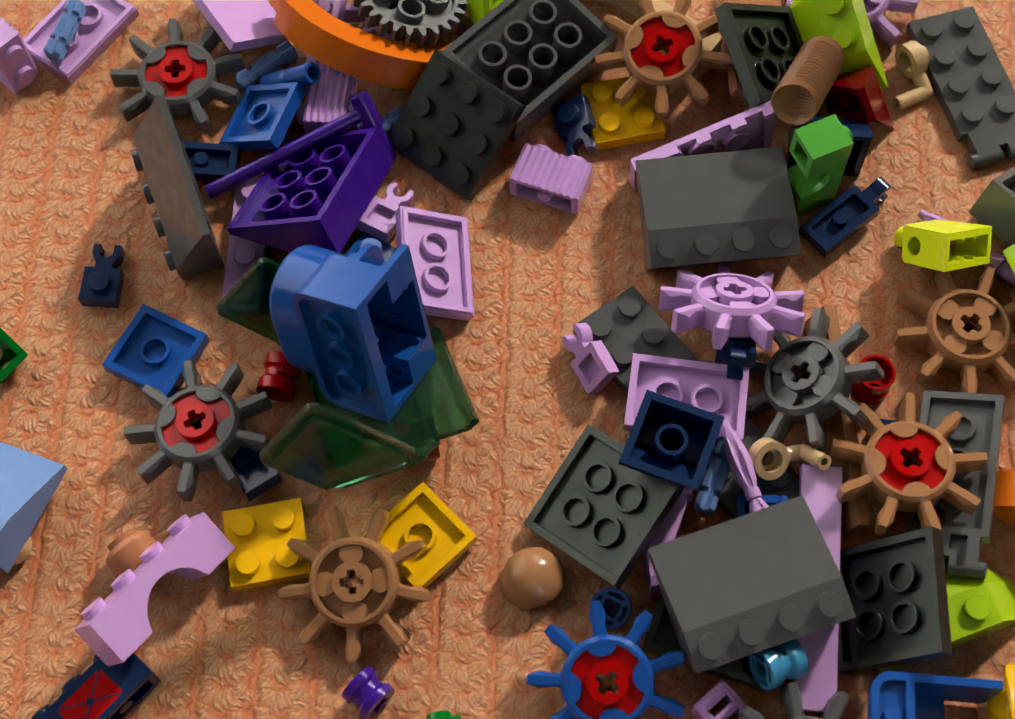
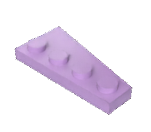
M771 100L630 159L629 181L633 191L638 190L636 160L770 148L776 118L771 106Z

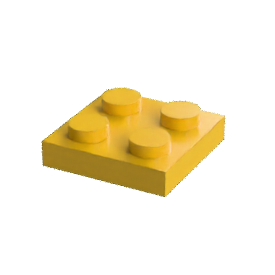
M630 76L582 84L580 93L589 98L596 128L590 132L592 139L596 143L597 150L665 139L666 130L663 120H658L655 111V92L641 87L629 102L620 107L616 103L615 94Z
M422 482L390 510L389 523L383 532L381 543L393 553L408 542L424 540L427 548L418 557L403 563L400 568L402 578L410 586L426 588L477 542V536Z
M301 498L222 511L225 537L235 547L227 556L230 586L233 592L309 578L311 562L297 556L287 546L290 538L308 541Z

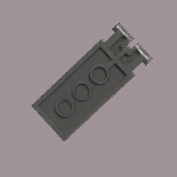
M971 6L908 22L906 32L910 41H917L929 53L930 59L925 73L957 142L965 141L971 153L967 158L969 167L975 169L1002 162V151L1005 152L1009 160L1014 159L1015 90L974 7Z
M923 391L919 423L935 429L945 417L957 410L963 416L955 433L946 439L953 453L987 452L988 461L983 470L955 472L952 480L958 486L981 499L972 516L944 499H941L933 506L940 520L944 562L948 563V575L979 579H986L987 562H979L981 544H990L1005 407L1004 395ZM907 512L905 533L922 529L916 512Z

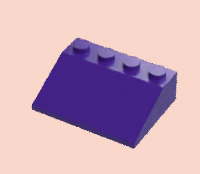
M377 127L341 132L265 171L227 227L229 234L289 253L303 245H314L341 253L394 163ZM299 137L288 138L282 146L292 142L293 140Z

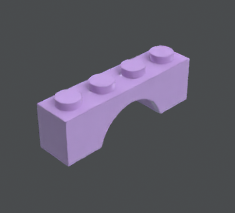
M204 512L190 518L186 514L178 518L167 529L170 536L162 544L157 541L149 546L140 555L139 558L142 563L133 572L131 569H128L112 582L110 586L114 591L105 600L101 597L96 599L81 613L84 620L74 631L107 667L125 662L153 633L147 614L148 598L153 586L164 574L179 575L191 581L208 576L235 549L232 543Z

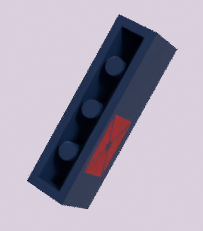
M134 653L125 662L108 667L95 655L94 663L82 675L77 674L64 685L62 689L63 694L51 705H46L39 709L31 719H124L161 680Z

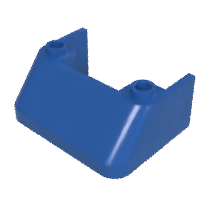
M887 671L878 675L869 686L868 719H943L944 701L985 704L988 699L993 698L1003 690V683L998 680Z

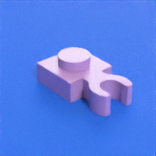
M395 182L391 183L386 189L385 199L374 196L359 220L356 229L388 243L396 233L395 211L399 206L411 207L413 205L414 191L409 190L405 196L398 197L396 196L398 184Z
M587 323L574 324L572 327L576 335H564L562 342L565 348L576 356L570 364L587 394L599 393L620 371L602 340L593 341V333Z

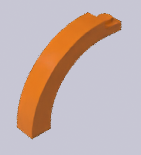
M270 0V4L276 10L274 26L295 46L316 60L342 73L390 88L413 91L434 50L443 51L452 43H437L434 46L431 43H424L423 47H419L415 42H410L408 46H405L404 42L400 40L392 43L390 38L366 32L341 21L322 9L313 0Z

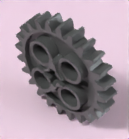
M354 0L353 5L359 8L358 17H368L366 23L368 28L379 27L378 36L384 35L387 32L391 34L390 42L392 43L400 37L403 38L405 46L410 44V40H415L419 47H423L425 39L434 46L437 44L438 37L447 41L450 33H457L458 27L462 25L465 16L467 1Z

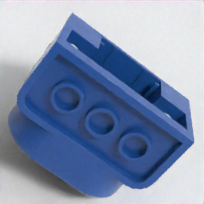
M370 243L363 245L357 253H351L349 256L314 245H303L290 252L280 264L270 290L269 309L287 362L296 369L316 375L322 394L334 405L389 423L437 360L409 245L401 244L387 262L384 261L380 247Z

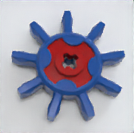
M600 600L591 601L589 618L593 627V636L578 644L562 628L550 624L544 632L551 643L566 653L567 659L561 672L539 670L529 673L527 675V684L538 688H561L566 706L559 712L551 715L549 719H638L648 707L656 708L668 716L682 717L685 707L674 698L662 696L654 691V674L663 670L674 669L685 661L683 652L668 651L659 657L648 659L638 644L642 636L650 628L653 614L644 610L635 618L632 629L625 637L617 634H608L605 624L606 612ZM610 671L616 674L615 683L618 685V688L615 690L608 687L605 691L599 688L601 680L597 675L599 673L607 675Z

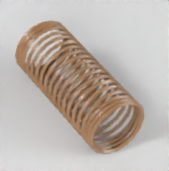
M825 36L811 37L804 42L771 97L773 112L781 121L789 125L799 126L805 125L814 119L844 66L845 55L838 42Z

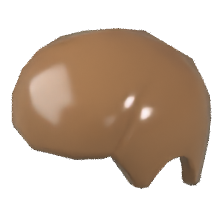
M528 547L516 552L508 559L501 572V590L507 601L525 611L536 607L548 606L557 598L565 586V569L559 557L544 547Z

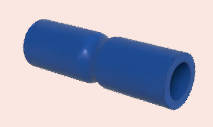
M309 62L265 74L260 79V85L298 82L304 87L318 83L321 78V71L316 63Z

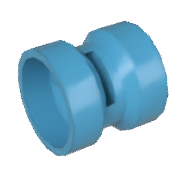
M796 639L749 655L751 673L757 684L767 691L781 686L784 679L793 681L805 676L808 672L809 664L806 653Z

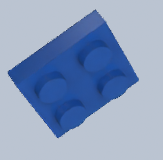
M298 82L248 85L220 143L239 145L240 150L278 149L285 139L286 132L295 114L300 108V103L306 90Z
M143 304L102 366L105 371L141 389L147 384L159 389L165 396L170 398L177 392L184 381L183 361L191 360L195 364L210 340L207 334Z

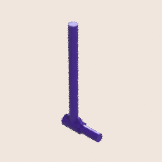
M366 90L349 99L348 113L204 187L209 197L213 199L355 125L359 129L377 127L392 160L397 155L382 127L383 121Z

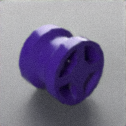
M369 666L351 680L343 691L342 698L347 703H354L359 708V714L364 719H371L389 702L395 690L389 683L383 684L377 679V672Z

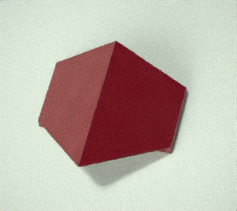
M873 66L838 75L825 98L830 114L873 122L894 129Z

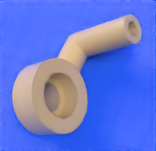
M914 40L898 46L895 51L898 69L906 78L912 79L916 86L915 89L893 98V106L898 111L923 101L933 94V88L925 73L930 59L929 53L923 45Z
M765 437L754 442L748 451L753 461L755 474L764 480H775L782 476L788 468L789 462L803 460L821 470H826L831 465V457L804 443L786 447L772 438Z

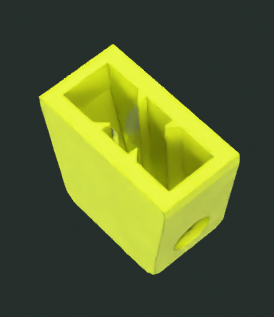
M930 220L906 224L905 227H900L896 231L894 243L897 248L902 249V260L904 263L942 272L990 263L992 226L946 220ZM950 241L958 242L955 248L950 249Z

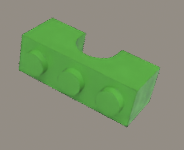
M836 114L794 130L789 151L797 164L787 168L797 216L829 204L835 199L854 144L851 131L847 126L841 124Z

